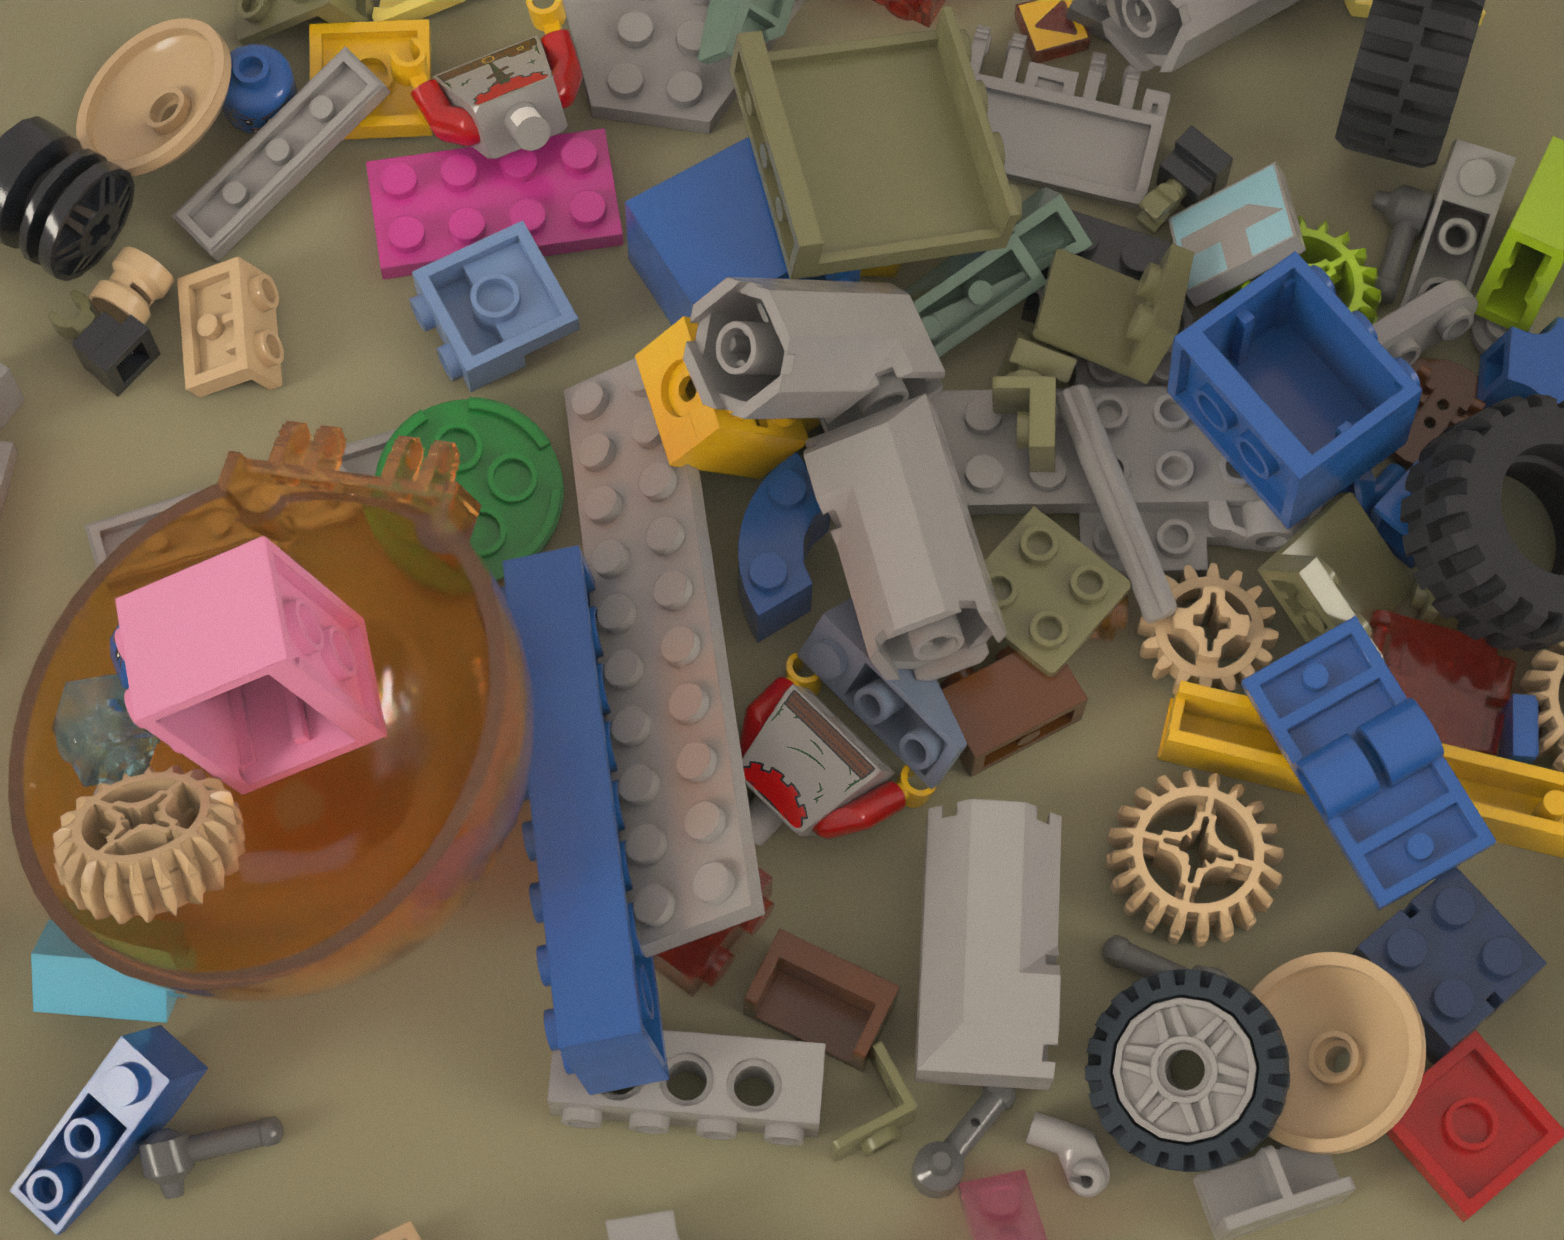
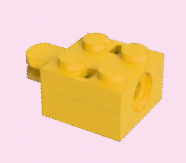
M683 316L635 355L669 465L682 467L688 464L701 471L760 479L805 446L806 440L809 439L807 433L820 425L821 422L819 418L742 419L731 415L732 411L714 409L703 405L683 360L686 341H695L698 323H690L691 317Z

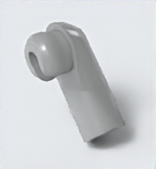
M1035 1111L1025 1143L1058 1154L1070 1187L1076 1194L1088 1198L1098 1195L1109 1183L1110 1168L1097 1136L1088 1128Z

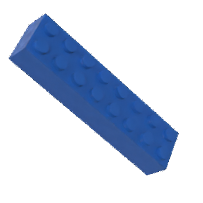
M579 545L502 561L505 586L496 588V602L502 624L504 626L510 625L512 643L502 645V656L509 682H516L518 701L509 703V717L516 741H523L525 760L516 762L515 771L521 797L524 801L530 800L532 820L522 823V833L527 856L531 862L537 861L539 882L530 883L529 895L534 918L538 924L544 923L546 944L537 946L536 956L542 983L545 987L551 986L554 1008L544 1010V1027L551 1051L559 1050L561 1052L566 1073L568 1075L576 1074L589 1095L670 1080L653 956L646 958L640 947L634 919V902L627 903L626 892L633 890V884L627 864L626 840L619 841L618 832L626 828L619 803V780L612 781L611 773L618 771V764L611 742L610 731L612 722H605L604 715L611 713L603 681L605 665L603 663L597 664V658L604 656L596 626L598 610L596 606L590 607L589 592L596 590L595 579Z

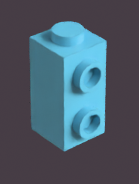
M48 920L31 953L33 1012L167 1023L177 998L187 997L191 983V959L181 957V931Z

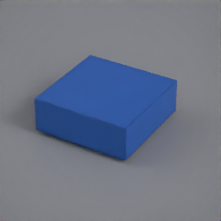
M1512 694L1498 715V757L1531 765L1539 755L1538 700H1536V695Z

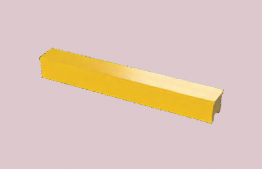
M1183 680L1180 681L1174 698L1169 700L1156 759L1308 796L1248 696ZM1442 743L1444 758L1498 843L1564 858L1563 772Z

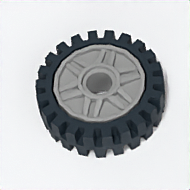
M1175 969L1144 977L1132 983V986L1125 991H1121L1110 1001L1111 1005L1105 1012L1101 1013L1095 1024L1097 1027L1093 1037L1089 1038L1086 1051L1089 1055L1088 1065L1085 1066V1080L1089 1083L1090 1094L1088 1095L1092 1107L1097 1111L1101 1119L1099 1121L1104 1129L1117 1140V1144L1128 1153L1151 1165L1173 1171L1200 1172L1216 1169L1241 1159L1268 1136L1281 1116L1286 1104V1096L1290 1087V1058L1277 1021L1267 1007L1252 992L1237 982L1216 973L1194 969ZM1192 1050L1203 1060L1205 1073L1198 1086L1193 1089L1184 1090L1173 1080L1171 1068L1176 1056L1184 1051Z

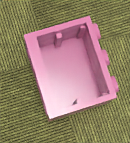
M259 537L115 599L120 627L115 631V642L126 665L129 689L125 691L124 699L131 719L139 728H145L170 745L176 753L183 754L205 769L210 776L220 778L222 782L240 794L244 795L387 736L364 618L267 537Z

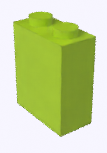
M1555 136L1552 137L1475 297L1478 306L1474 314L1507 329L1515 327L1526 332L1529 331L1564 263V140Z

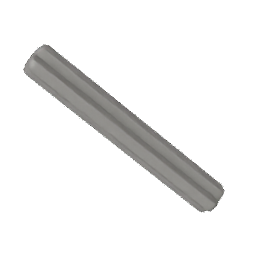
M1084 384L1066 388L1056 395L1057 407L1124 571L1131 582V588L1144 620L1148 623L1167 619L1175 613L1177 603L1089 389Z

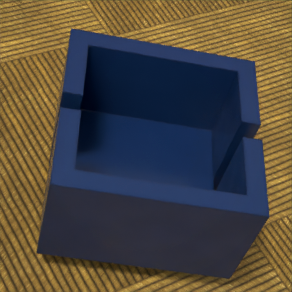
M1457 867L1436 878L1414 897L1403 911L1400 909L1357 946L1352 955L1367 959L1387 971L1409 993L1421 1016L1426 1039V1057L1433 1065L1526 986L1547 964Z

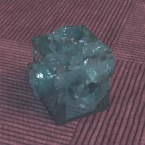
M117 674L66 682L53 722L52 730L56 736L60 756L65 762L71 763L83 787L98 785L108 779L113 782L121 781L124 773L130 777L144 774L150 765L155 747L161 740L145 728H139L133 722L125 705L124 694L127 689L122 688Z

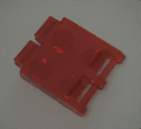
M1386 610L1372 611L1369 625L1374 629L1373 642L1382 654L1387 633L1391 634L1384 661L1406 697L1413 698L1425 712L1436 730L1441 743L1496 756L1505 714L1484 707V705L1495 708H1503L1509 700L1517 662L1510 658L1496 655L1498 648L1488 645L1486 639L1481 638L1475 641L1462 632Z

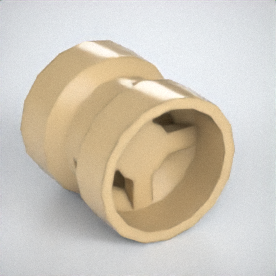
M123 247L112 263L113 273L110 278L100 280L88 299L97 312L101 314L105 311L120 324L130 315H133L145 325L151 316L149 307L154 300L164 298L173 285L174 279L163 265L148 254L132 247Z

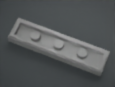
M345 46L186 201L172 217L219 262L391 92Z

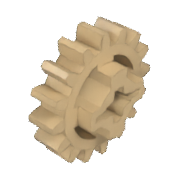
M1215 563L1210 564L1205 577H1198L1191 565L1184 566L1180 577V584L1167 575L1165 577L1177 606L1190 599L1197 598V601L1189 608L1177 607L1172 616L1158 622L1148 623L1144 620L1143 616L1140 617L1137 634L1148 637L1142 643L1139 652L1140 657L1143 659H1158L1151 675L1155 680L1164 678L1168 674L1175 678L1172 689L1173 694H1176L1181 680L1234 693L1235 682L1241 686L1242 680L1254 674L1255 670L1259 671L1270 665L1273 656L1267 650L1275 647L1279 638V632L1265 627L1272 623L1276 611L1274 607L1258 608L1257 602L1263 592L1260 585L1252 587L1247 591L1239 587L1243 572L1236 570L1228 580L1219 578L1218 565ZM1205 615L1208 616L1207 627L1210 628L1211 637L1214 638L1209 651L1207 650V638H1204V629L1200 627ZM1240 652L1245 653L1236 662L1218 668V663L1226 657L1238 658Z

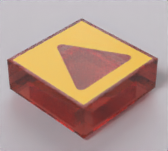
M1031 0L1016 4L1014 17L1021 34L1027 36L1026 47L1032 62L1040 63L1089 50L1091 37L1087 27L1066 18L1068 8L1073 0Z

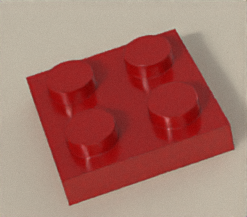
M1475 1030L1423 1073L1421 1084L1413 1102L1403 1117L1386 1135L1464 1223L1564 1138V1129Z

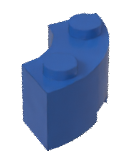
M797 452L781 462L760 484L751 498L741 524L738 541L739 597L744 617L758 643L811 611L813 583L804 562L811 546L829 531L830 515L829 513L822 514L814 494L807 466Z

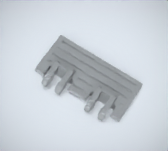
M978 25L971 47L972 58L970 64L975 80H982L987 90V117L992 132H999L1003 139L1005 148L1004 169L1008 180L1041 188L1047 187L1054 191L1143 211L1138 207V204L1148 192L1171 94L1146 88L1141 111L1132 109L1141 71L1136 70L1129 63L1125 67L1121 83L1123 91L1119 106L1097 101L1100 83L1104 81L1108 62L1106 60L1107 54L1096 51L1093 52L1083 97L1074 95L1079 72L1029 61L1024 84L1019 83L1017 79L1027 36L1017 33L1013 34V38L1009 40L1005 55L1007 61L1002 79L981 74L985 55L988 54L992 35L990 34L991 27Z

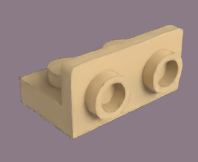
M237 256L177 278L185 390L198 397H203L249 380H253L269 390L281 387L283 384L281 363L284 359V349L278 337L276 308L279 304V294L272 277Z

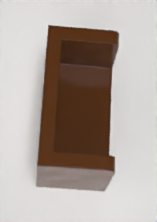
M779 928L744 997L743 1014L797 1041L826 1044V1055L863 1072L870 1057L871 1046L878 1042L897 1003L900 986Z

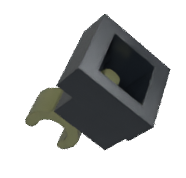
M1191 125L1176 140L1174 150L1160 163L1156 181L1158 187L1151 190L1138 204V207L1143 211L1136 217V220L1153 234L1157 233L1180 204L1187 208L1222 190L1227 185L1233 158Z
M72 290L70 296L76 308L80 310L78 316L67 320L60 318L57 313L51 311L48 317L60 336L66 339H75L71 344L83 367L118 397L160 355V351L149 328L133 315H130L122 324L105 311L97 317L89 299L83 293Z

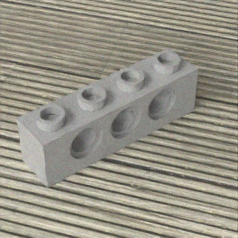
M663 1030L670 1080L635 1086L630 1092L622 1095H615L609 1092L589 1095L576 1074L568 1075L566 1073L561 1052L558 1050L552 1053L547 1102L550 1114L562 1116L561 1123L566 1126L595 1129L602 1126V1119L629 1122V1130L644 1134L669 1133L670 1125L697 1127V1136L714 1140L736 1139L737 1131L764 1133L763 1140L765 1142L784 1146L804 1144V1137L818 1138L826 1047L824 1043ZM684 1072L697 1074L704 1080L706 1084L705 1090L693 1100H680L674 1097L669 1092L668 1085L676 1075ZM748 1078H759L770 1085L773 1095L762 1105L749 1106L737 1098L735 1090L742 1081Z

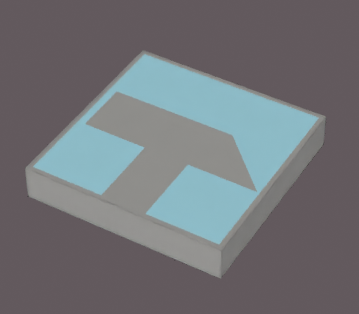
M1276 161L1168 217L1173 243L1195 252L1186 295L1195 307L1268 271L1294 251L1298 254L1306 251L1287 180Z

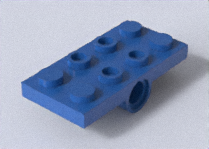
M1356 616L1242 680L1241 687L1378 911L1494 846L1497 842L1444 758L1442 743L1432 723L1413 698L1406 697Z

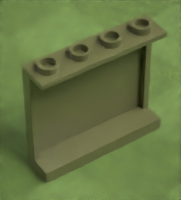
M952 6L942 8L935 30L776 51H767L761 30L737 33L729 70L790 279L814 277L1007 247L1016 222H1019L1022 218V199L1018 187L1015 184L1009 185L1004 169L1005 148L1003 139L999 132H992L987 117V90L982 80H975L970 64L972 58L970 38L965 29H959Z

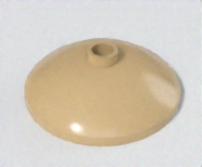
M178 18L153 25L124 43L97 72L81 102L77 117L76 136L83 150L89 148L99 152L107 158V161L129 171L131 176L154 172L186 154L211 128L226 100L232 67L230 51L226 42L205 22L191 18Z
M1319 952L1304 955L1282 964L1254 987L1251 992L1267 1007L1277 1021L1290 1058V1087L1286 1096V1104L1281 1116L1268 1136L1297 1151L1309 1154L1332 1155L1364 1147L1393 1128L1406 1113L1418 1092L1426 1060V1039L1421 1016L1414 1001L1402 984L1387 971L1367 959L1347 953ZM1343 1052H1349V1066L1344 1071L1336 1073L1334 1069L1336 1057Z

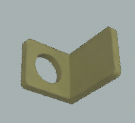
M882 1041L871 1046L869 1058L896 1108L832 1141L830 1153L835 1162L863 1149L866 1157H869L889 1148L902 1138L898 1130L915 1121L918 1106Z

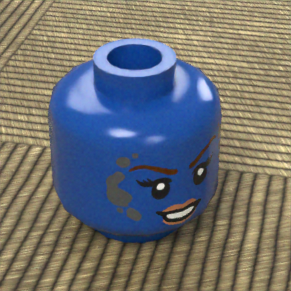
M248 44L237 47L230 52L231 78L228 94L222 109L224 116L235 128L249 134H256L298 91L290 63L278 50L267 45Z

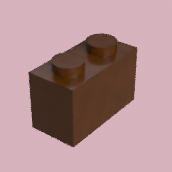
M1008 645L996 655V662L976 672L973 667L957 671L940 684V688L967 742V746L959 758L970 777L1082 719L1088 698L1067 663L1056 676L1048 677Z

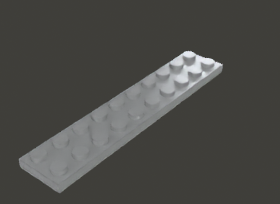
M634 358L565 389L564 395L584 558L594 577L596 590L589 592L590 607L596 606L598 610L596 626L604 656L597 658V664L603 663L605 665L603 681L611 708V713L604 715L605 722H612L610 731L611 742L618 764V771L612 772L611 777L612 781L619 780V803L626 828L618 832L619 841L626 840L627 864L633 884V889L626 892L627 903L634 902L633 910L640 947L645 957L648 958L765 915L700 471L688 464L682 467L669 465L641 374Z

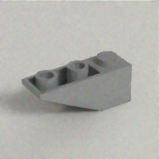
M1459 139L1452 142L1432 200L1433 207L1427 225L1423 229L1399 308L1448 280H1461L1471 292L1516 157Z

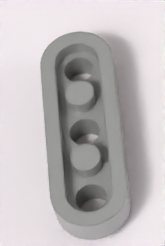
M1448 280L1372 325L1377 333L1378 342L1393 358H1403L1411 366L1422 352L1442 340L1451 341L1463 335L1474 322L1473 315L1477 309L1478 302L1461 280Z

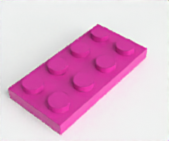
M605 128L554 135L549 137L546 144L537 150L529 151L522 148L497 159H488L475 148L466 147L366 161L383 280L412 276L413 271L522 220L543 257L623 245V233Z

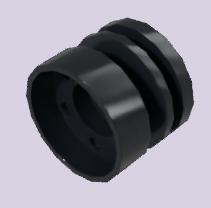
M34 116L21 120L0 137V242L15 249L20 248L25 259L41 265L45 272L57 279L69 281L82 276L95 266L112 247L126 223L134 198L135 184L131 173L121 166L107 161V158L99 152L89 148L83 150L77 138L44 118Z

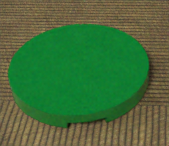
M469 397V399L443 402L423 411L419 410L395 430L387 441L377 464L374 479V497L382 531L392 548L406 563L420 573L437 581L460 586H478L504 580L502 561L542 553L557 529L561 517L564 486L561 467L551 442L536 423L507 404L481 397Z

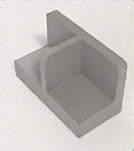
M1273 1145L1262 1147L1253 1157L1198 1174L1193 1179L1215 1240H1231L1341 1204L1356 1190L1351 1176L1339 1178L1331 1155L1309 1154L1287 1146L1275 1149Z

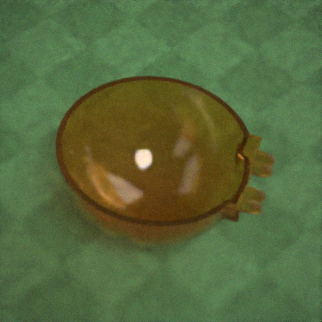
M286 421L285 424H282L281 430L278 431L279 436L275 439L268 461L246 458L240 452L229 451L217 484L211 485L179 501L148 521L122 542L94 570L72 597L44 643L22 695L10 751L8 800L12 832L20 862L34 894L53 922L73 943L94 959L145 984L176 994L225 1002H270L309 997L363 980L389 968L415 952L440 932L465 907L484 883L507 844L525 798L533 760L535 711L533 683L523 640L514 615L485 561L469 543L482 505L458 482H455L456 471L459 470V457L461 455L455 442L434 440V444H431L430 450L427 451L428 456L427 458L425 457L422 464L425 449H423L420 438L399 435L398 439L394 440V445L391 446L392 451L388 454L380 477L339 471L342 464V456L345 455L344 451L347 448V439L341 427L320 425V429H316L317 432L313 435L314 441L312 442V434H310L307 423ZM265 536L364 618L387 736L244 795L222 782L224 788L231 792L234 802H237L243 818L242 826L245 833L244 845L246 850L244 854L238 857L239 871L232 875L224 876V889L206 891L203 893L202 905L187 903L177 909L176 916L169 911L159 913L149 923L142 916H134L128 922L120 925L113 915L105 919L95 920L90 910L77 909L74 900L68 896L65 885L60 884L54 864L57 861L53 851L55 846L53 834L62 828L60 816L66 812L76 810L77 798L81 796H94V791L99 783L108 779L122 780L124 773L130 777L141 775L150 766L156 772H165L173 765H179L184 773L193 769H202L207 778H214L205 769L183 754L176 753L170 745L145 728H139L131 719L125 705V691L120 684L110 656V638L119 625L115 599Z

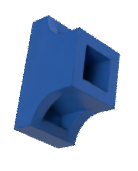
M1556 317L1539 334L1511 327L1480 355L1477 398L1486 403L1484 409L1507 398L1519 396L1525 399L1532 394L1550 395L1557 399V404L1564 401V318Z

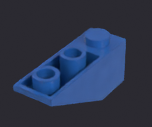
M162 1025L121 1036L9 1191L56 1235L62 1234L139 1154L138 1143L146 1140L154 1131L161 1130L173 1118L206 1073L208 1067Z

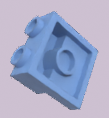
M523 220L412 272L417 294L409 298L412 311L424 332L435 328L444 345L437 347L436 351L449 379L453 382L462 377L470 392L525 367V355L580 330L578 316Z

